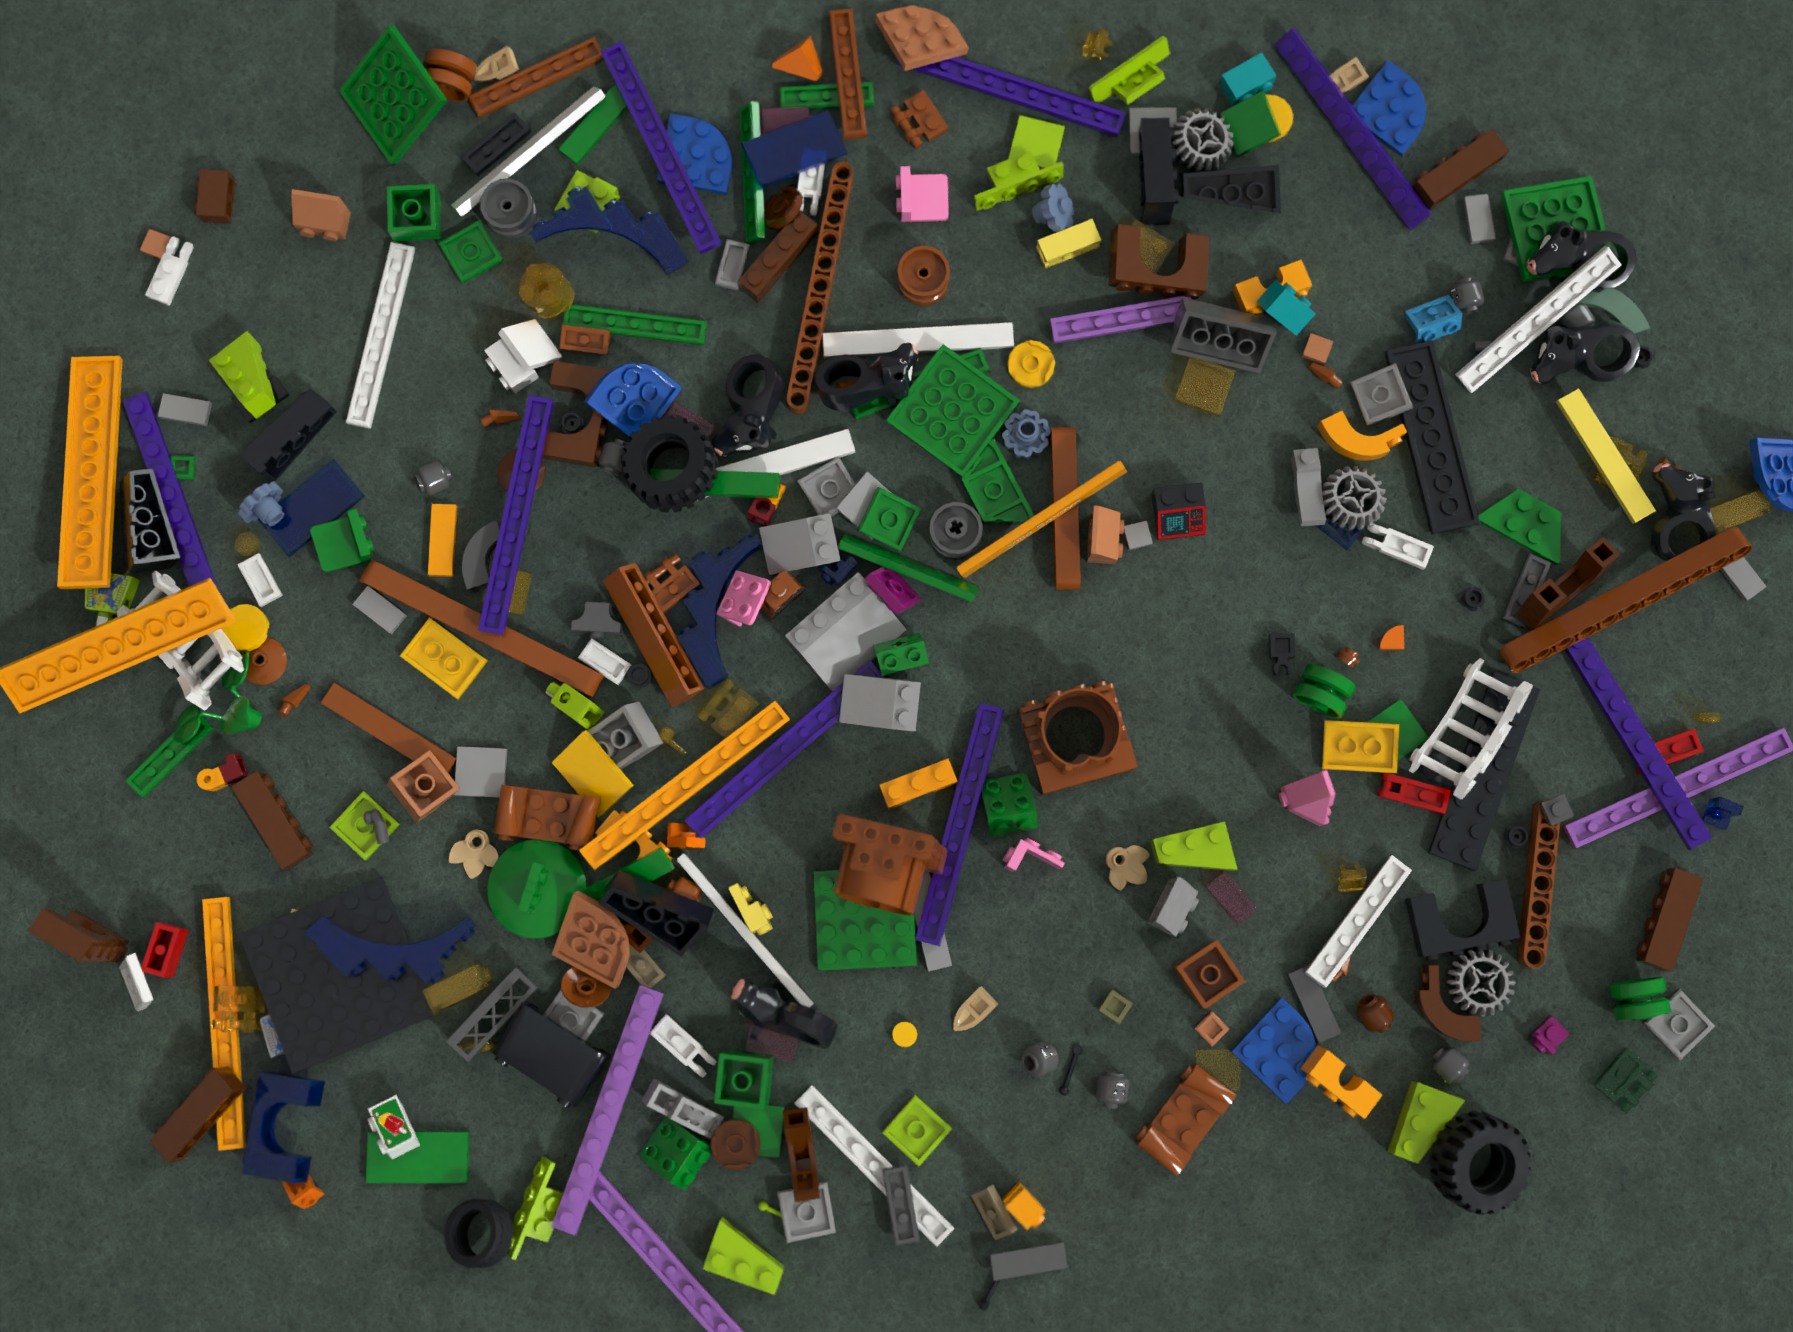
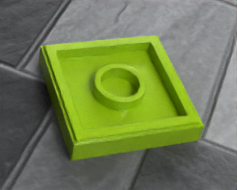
M1019 116L1009 159L1031 151L1040 170L1056 164L1065 126Z
M365 791L350 804L329 828L358 855L367 860L381 844H377L374 824L365 823L364 813L372 811V809L379 810L387 824L389 836L400 823Z
M914 1095L882 1133L916 1165L920 1166L952 1128L920 1098Z

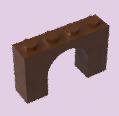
M1118 224L1111 231L1108 286L1116 287L1118 291L1133 289L1139 290V293L1142 294L1157 292L1162 293L1161 295L1165 297L1180 295L1191 297L1192 300L1198 299L1207 291L1209 236L1186 233L1179 240L1176 272L1170 276H1160L1149 271L1142 262L1140 256L1141 227Z
M554 361L550 385L553 390L576 393L587 397L601 377L610 370ZM593 410L591 421L580 432L562 434L548 431L542 459L596 468L603 448L600 447L602 438L605 439L607 435L608 425L605 424V418Z
M1603 536L1586 549L1578 561L1558 580L1553 582L1551 579H1548L1535 589L1516 615L1531 631L1538 628L1603 577L1620 556V553Z
M42 909L28 931L79 962H117L128 951V947H126L129 942L128 939L80 911H70L66 918L52 909Z

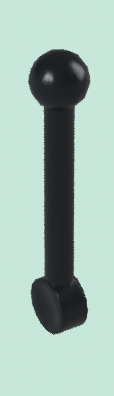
M1080 1045L1073 1047L1072 1051L1074 1054L1064 1084L1059 1089L1060 1094L1063 1096L1069 1093L1068 1085L1078 1055L1083 1051Z
M1000 1280L993 1281L985 1299L980 1301L979 1308L985 1311L988 1309L989 1300Z

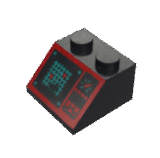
M1202 482L1153 489L1151 497L1158 540L1206 534V504Z

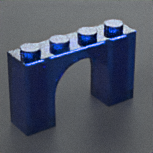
M260 1072L257 1081L255 1103L252 1107L251 1125L247 1135L246 1153L243 1158V1174L292 1184L306 1183L308 1181L312 1157L283 1150L276 1141L274 1123L279 1111L289 1103L301 1106H321L325 1081L279 1072Z

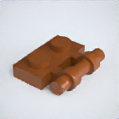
M924 90L904 101L907 109L905 112H902L898 105L890 110L894 116V122L902 128L905 133L904 137L908 143H912L915 149L923 145L919 137L924 135L928 142L949 131V127ZM913 118L918 128L913 129L908 120Z
M676 553L670 558L666 557L661 561L662 564L652 572L648 571L644 574V579L648 586L652 585L654 588L652 593L663 613H666L701 585L686 565L677 571L674 566L681 559ZM668 571L671 576L660 584L657 579Z

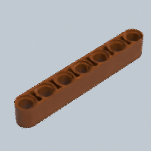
M1075 427L1050 428V439H1052L1050 441L1051 479L1053 486L1052 504L1078 488ZM1078 505L1053 520V533H1055L1053 535L1054 557H1056L1054 558L1055 590H1080Z
M1549 799L1536 802L1532 810L1519 932L1520 938L1517 951V960L1524 968H1539L1543 966L1547 954L1560 823L1548 826L1539 806V803ZM1542 828L1548 832V839L1546 841H1543L1540 837V830ZM1539 853H1542L1546 858L1543 866L1537 861ZM1537 877L1543 881V888L1541 890H1538L1535 886V879ZM1535 901L1541 907L1539 914H1535L1532 910V905ZM1532 926H1535L1538 930L1536 939H1533L1529 933ZM1529 951H1533L1536 957L1532 964L1527 960Z

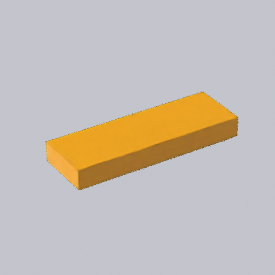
M432 504L428 562L429 576L454 577L456 504Z

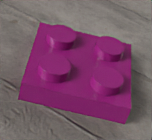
M881 567L871 572L865 578L869 588L875 594H879L885 601L887 608L897 615L915 606L921 600L920 596L897 572L886 567Z

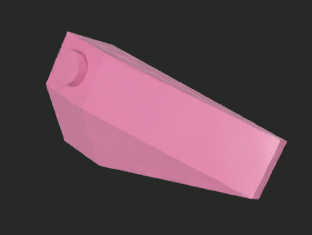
M1327 770L1280 788V802L1283 807L1287 806L1288 811L1318 826L1329 823L1328 815H1331V810L1328 807L1333 805L1335 792Z

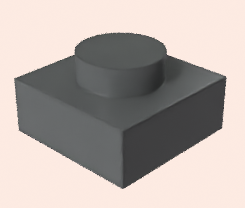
M1564 794L1539 803L1548 826H1553L1574 817Z

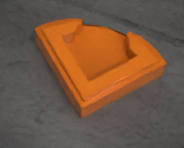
M1404 625L1388 630L1380 640L1378 650H1404Z

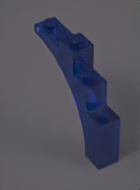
M578 186L568 192L569 197L566 198V203L570 208L567 210L565 207L560 208L552 214L554 216L553 219L545 222L544 219L532 226L533 231L530 232L535 243L551 235L570 230L590 229L609 232L626 238L643 248L659 263L667 275H670L689 262L659 212L655 214L651 211L639 218L641 222L638 224L623 199L618 202L616 199L611 200L604 205L605 210L602 211L587 186L583 189Z
M757 534L753 537L751 535L745 536L738 542L739 545L733 549L728 547L718 553L719 557L716 559L710 551L706 554L703 551L692 558L693 561L689 563L703 589L699 590L696 588L686 594L687 598L683 601L696 621L697 626L693 627L690 625L680 631L681 635L677 639L708 690L729 678L721 661L717 645L716 613L725 587L735 571L748 557L763 547Z
M323 915L305 934L348 978L351 975L356 977L366 967L364 963L368 961L387 981L391 978L395 981L406 971L403 967L407 964L428 985L430 982L436 984L445 975L443 970L446 967L439 960L441 958L447 960L457 950L454 946L461 940L466 942L475 933L473 928L476 924L467 917L456 927L436 938L416 944L387 945L354 937L338 928Z

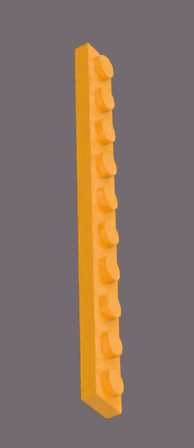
M774 701L585 845L579 852L592 869L596 871L786 725L790 718L778 703Z
M230 897L203 899L213 1068L228 1066L242 1082ZM243 1092L217 1121L218 1151L246 1147Z

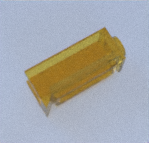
M1762 490L1710 508L1716 535L1723 530L1771 512L1769 500Z
M475 964L422 991L433 1015L438 1016L441 1009H446L484 990L485 987H490L489 981L492 980V976L487 966L482 967V964Z

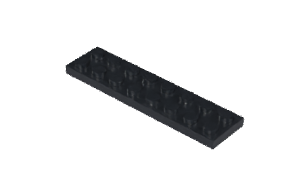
M1433 340L1386 350L1388 366L1394 363L1397 364L1413 405V409L1405 411L1400 415L1402 423L1407 430L1405 435L1431 535L1480 524Z
M1493 672L1491 675L1494 679L1512 688L1514 686L1518 687L1523 683L1497 672ZM1487 686L1482 703L1498 712H1505L1510 700L1507 699L1508 696ZM1532 687L1520 713L1516 712L1512 722L1509 721L1508 724L1512 728L1484 773L1479 772L1473 779L1476 781V784L1462 800L1453 795L1457 787L1453 782L1446 813L1440 817L1428 851L1429 854L1467 869L1477 870L1540 691L1539 688ZM1478 712L1472 729L1485 736H1491L1497 724H1495L1494 720ZM1468 739L1464 754L1471 758L1473 756L1477 757L1483 748H1481V744ZM1460 763L1457 772L1464 773L1467 770V766Z

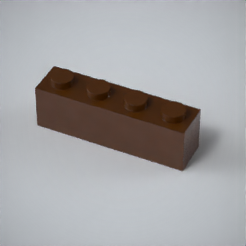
M1493 129L1486 134L1483 131L1471 140L1473 143L1467 147L1465 144L1461 145L1453 152L1454 156L1448 160L1444 157L1434 165V170L1431 172L1425 170L1416 177L1415 180L1417 182L1413 189L1428 210L1434 208L1505 158L1509 149Z
M799 210L795 218L780 231L738 280L740 290L759 303L818 234L817 223Z
M255 771L233 785L232 789L282 870L289 871L314 855L311 851L313 844L306 835L302 836L298 830V827H300L299 821L293 814L289 815L285 809L288 804L281 794L277 795L272 788L275 786V783L270 775Z
M1669 868L1662 873L1659 884L1662 885L1659 895H1655L1652 901V908H1654L1652 916L1646 920L1644 925V931L1646 932L1644 940L1640 941L1637 946L1638 962L1664 972H1673L1704 878L1678 868Z
M228 1066L214 1067L207 1071L200 1085L190 1090L185 1102L178 1105L171 1112L172 1116L170 1119L156 1129V1134L150 1142L168 1163L183 1160L246 1089Z

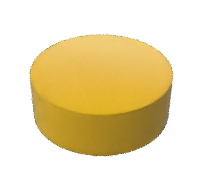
M900 1022L893 1029V1040L901 1047L911 1046L917 1039V1030L909 1022Z

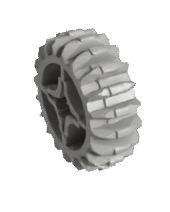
M1199 108L1193 112L1189 110L1183 116H1180L1177 120L1178 122L1174 124V141L1171 143V148L1177 149L1176 156H1181L1180 163H1188L1187 169L1195 166L1196 172L1202 168L1204 171H1209L1211 168L1214 170L1221 164H1224L1227 157L1230 156L1234 143L1230 140L1233 137V133L1227 132L1230 124H1223L1224 117L1220 119L1216 117L1217 111L1209 114L1208 108L1202 112ZM1191 126H1202V127H1204V128H1197V127H1194V128H1193V127H1191ZM1200 152H1206V153H1208V154L1211 152V153H1213V154H1211V155H1204V154H1200Z
M1358 465L1354 466L1352 470L1349 466L1344 467L1343 470L1337 469L1334 475H1330L1327 478V482L1322 486L1324 490L1322 495L1323 499H1325L1323 504L1324 507H1328L1325 515L1332 514V522L1340 521V528L1344 527L1345 524L1348 525L1349 530H1353L1355 526L1358 530L1363 529L1364 526H1371L1373 521H1377L1380 518V514L1385 510L1383 505L1386 503L1387 498L1383 497L1386 489L1379 488L1382 481L1374 480L1375 473L1370 476L1367 475V468L1359 472ZM1344 484V493L1337 496L1338 485ZM1366 500H1370L1369 510L1363 513V503Z
M1468 950L1467 957L1460 954L1458 958L1461 964L1457 961L1452 962V966L1456 968V971L1448 970L1447 972L1449 975L1454 976L1453 980L1446 981L1447 984L1454 985L1453 989L1448 990L1449 994H1457L1453 1002L1459 1003L1462 1001L1460 1009L1466 1010L1469 1007L1468 1011L1471 1015H1475L1478 1012L1479 1016H1485L1486 1011L1489 1015H1494L1495 1008L1502 1011L1503 1005L1501 1002L1506 1004L1510 1002L1506 994H1514L1513 990L1508 989L1509 985H1515L1516 983L1514 980L1508 979V976H1512L1514 972L1512 970L1505 971L1509 963L1507 961L1500 963L1502 956L1497 954L1493 957L1492 950H1487L1485 954L1483 950L1476 951V954L1473 950ZM1481 961L1487 963L1493 969L1482 973L1472 964ZM1465 972L1469 976V983L1466 987L1463 986ZM1498 977L1499 986L1497 992H1495L1493 981ZM1478 978H1485L1482 982L1484 987H1477V984L1480 982ZM1480 992L1489 1001L1478 1003L1469 996Z

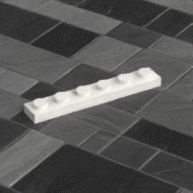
M1393 855L1389 856L1304 973L1323 988H1327L1412 870Z

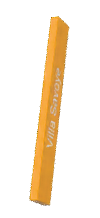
M1117 461L957 566L960 575L964 578L971 575L1127 473L1121 461Z

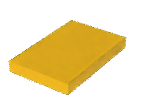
M430 617L400 655V657L457 699L462 696L488 662Z
M1324 720L1322 769L1397 773L1399 724Z
M587 730L583 731L552 762L579 795L601 798L596 815L598 818L602 817L634 786Z

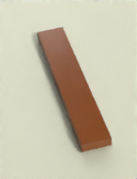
M852 9L829 11L843 138L844 140L867 138Z
M592 37L471 94L469 99L478 117L482 118L605 59L596 38Z
M333 683L321 701V704L413 761L430 750L448 774L456 763L457 758L336 683Z

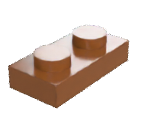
M562 325L560 349L608 354L611 331Z

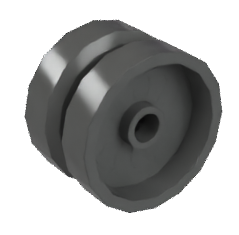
M499 179L492 182L483 191L480 199V209L489 228L497 236L504 239H519L526 236L534 228L537 221V208L528 188L521 182L514 179Z
M951 502L942 505L935 511L930 520L929 539L931 546L939 555L946 559L959 560L970 556L976 551L981 541L983 525L980 515L973 507L962 502ZM958 529L960 533H951V530Z

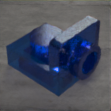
M852 556L848 560L842 558L834 567L836 570L835 574L823 564L820 568L822 572L821 577L829 585L834 583L838 586L857 566L858 562Z
M1722 797L1709 799L1702 821L1716 828L1726 830L1731 817L1741 815L1744 806Z

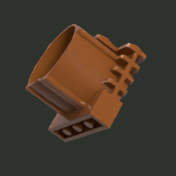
M1102 681L1087 688L1085 684H1081L1063 693L1062 691L1047 694L1048 697H1045L1046 699L1038 704L1036 700L1025 702L1022 704L1023 708L1018 710L1042 795L1138 768L1131 741L1127 736L1113 683L1107 684L1106 681ZM1068 707H1081L1094 713L1104 729V743L1100 752L1093 756L1080 754L1071 762H1065L1054 754L1047 743V727L1052 717Z
M839 815L836 820L833 837L843 845L844 854L833 893L842 899L858 905L877 908L904 916L913 915L924 871L942 875L948 851L932 835L847 815Z

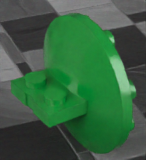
M527 840L506 850L494 864L488 880V900L497 920L514 934L535 939L551 937L560 932L573 894L576 891L583 893L582 891L587 887V880L581 863L570 850L552 841Z

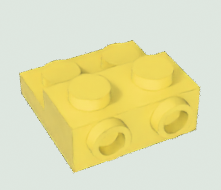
M738 883L729 887L751 933L757 932L758 935H762L773 929L769 921L773 916L767 904L761 905L757 901L750 905L749 902L753 898L747 887H741Z

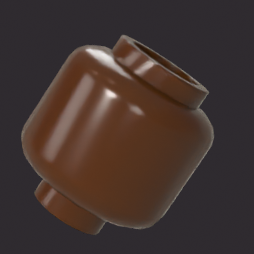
M1370 994L1359 1001L1357 1015L1368 1031H1378L1381 1033L1391 1027L1390 1023L1394 1019V1012L1383 996Z

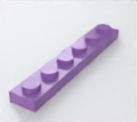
M1181 296L1051 318L1050 326L1053 343L1173 324L1182 298L1191 299V297Z

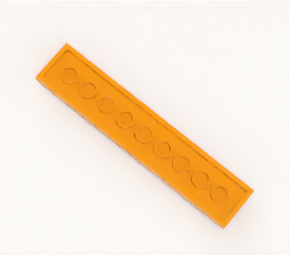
M120 356L71 357L57 587L60 589L110 588L123 361Z
M208 578L0 667V685L18 712L23 713L233 624L236 619L211 578Z

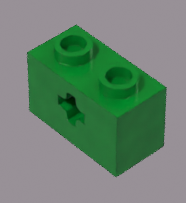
M920 633L873 645L882 676L929 664L924 640Z

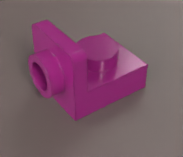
M1549 1016L1529 1036L1534 1041L1532 1043L1533 1047L1539 1053L1553 1055L1556 1052L1555 1048L1570 1034L1553 1016Z

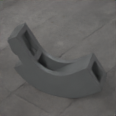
M497 520L479 529L470 539L464 551L462 574L466 589L470 593L486 589L490 577L489 561L496 549L501 526Z

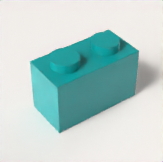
M1260 53L1222 74L1219 85L1232 106H1235L1261 91L1268 92L1273 87L1276 74L1263 53Z
M1275 280L1256 302L1297 336L1316 313L1310 308L1312 303L1302 294L1299 298L1294 295L1297 291L1286 282L1282 285L1279 281Z

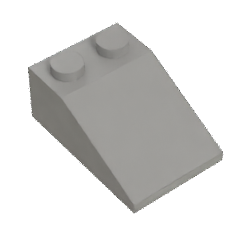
M830 513L759 528L769 575L781 573L783 570L792 571L840 561Z
M844 674L839 723L916 731L921 683L912 680Z
M640 702L622 706L588 731L620 770L663 744L662 739Z
M1179 876L1169 879L1147 924L1173 937H1176L1178 933L1182 934L1188 924V921L1185 920L1188 912H1193L1198 904L1199 899L1196 898L1198 891Z

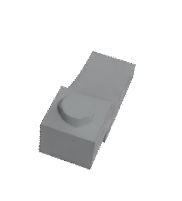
M1318 449L1293 450L1291 465L1300 525H1325L1326 516L1323 504L1321 465Z
M656 1079L652 1080L642 1099L646 1106L710 1139L724 1119L721 1114Z

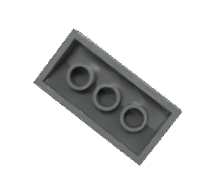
M1182 298L1174 320L1170 352L1261 373L1277 331L1271 318Z

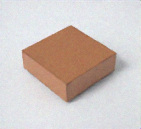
M149 229L140 251L161 260L163 254L166 253V246L171 237Z
M1311 333L1302 357L1324 365L1333 341Z
M1212 1011L1194 1027L1211 1047L1230 1030Z

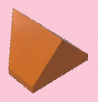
M811 36L779 56L772 65V68L814 81L820 78L823 71Z

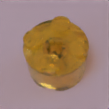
M540 263L529 265L519 283V296L541 318H556L561 312L565 313L572 305L574 291L571 283L560 269L552 264Z

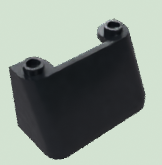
M522 1001L493 1051L496 1055L495 1061L505 1067L511 1065L558 1096L557 1101L565 1107L570 1108L571 1105L578 1106L610 1057V1054L601 1048L591 1047L592 1043L586 1042L549 1018L546 1013H538L539 1007L529 1001Z

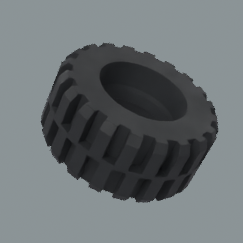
M665 415L662 420L659 417L652 418L651 423L646 424L644 422L639 426L641 429L637 433L633 431L629 436L631 438L630 443L626 442L623 450L626 455L621 456V464L624 466L621 469L623 477L638 499L653 510L658 508L660 512L668 513L669 509H672L675 513L681 512L682 507L685 506L690 509L695 506L694 502L699 499L701 502L706 497L704 495L706 490L711 491L714 486L711 481L712 479H717L718 471L715 468L718 466V458L715 455L716 451L703 430L693 421L688 422L686 418L678 416L675 420L672 415ZM670 448H684L689 451L688 464L680 475L667 481H658L651 478L650 469L652 464L663 451Z
M1470 1111L1467 1115L1464 1113L1457 1115L1455 1121L1450 1120L1445 1124L1446 1128L1438 1132L1436 1135L1438 1139L1436 1143L1432 1144L1431 1151H1433V1154L1429 1156V1165L1433 1168L1430 1169L1431 1179L1435 1181L1434 1186L1442 1193V1196L1471 1213L1474 1212L1477 1215L1498 1213L1499 1208L1504 1210L1511 1206L1510 1202L1512 1200L1516 1201L1521 1196L1519 1194L1521 1189H1525L1528 1184L1526 1178L1531 1173V1168L1529 1167L1531 1153L1527 1152L1529 1145L1523 1139V1134L1518 1129L1489 1113ZM1490 1144L1491 1160L1487 1170L1478 1179L1470 1182L1469 1166L1473 1156L1481 1147Z

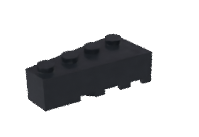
M619 870L605 886L599 904L681 957L707 929L714 908Z

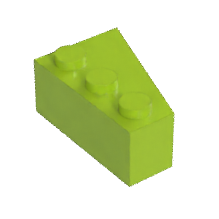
M246 331L209 361L242 405L258 419L274 407L276 403L270 380L267 378L265 370L267 368L262 359L261 346Z
M1225 822L1150 840L1156 865L1228 871L1238 870Z
M1411 1081L1388 1153L1418 1164L1438 1138L1436 1137L1438 1132L1444 1130L1445 1124L1453 1118L1466 1100Z
M722 1217L703 1269L775 1295L785 1266Z

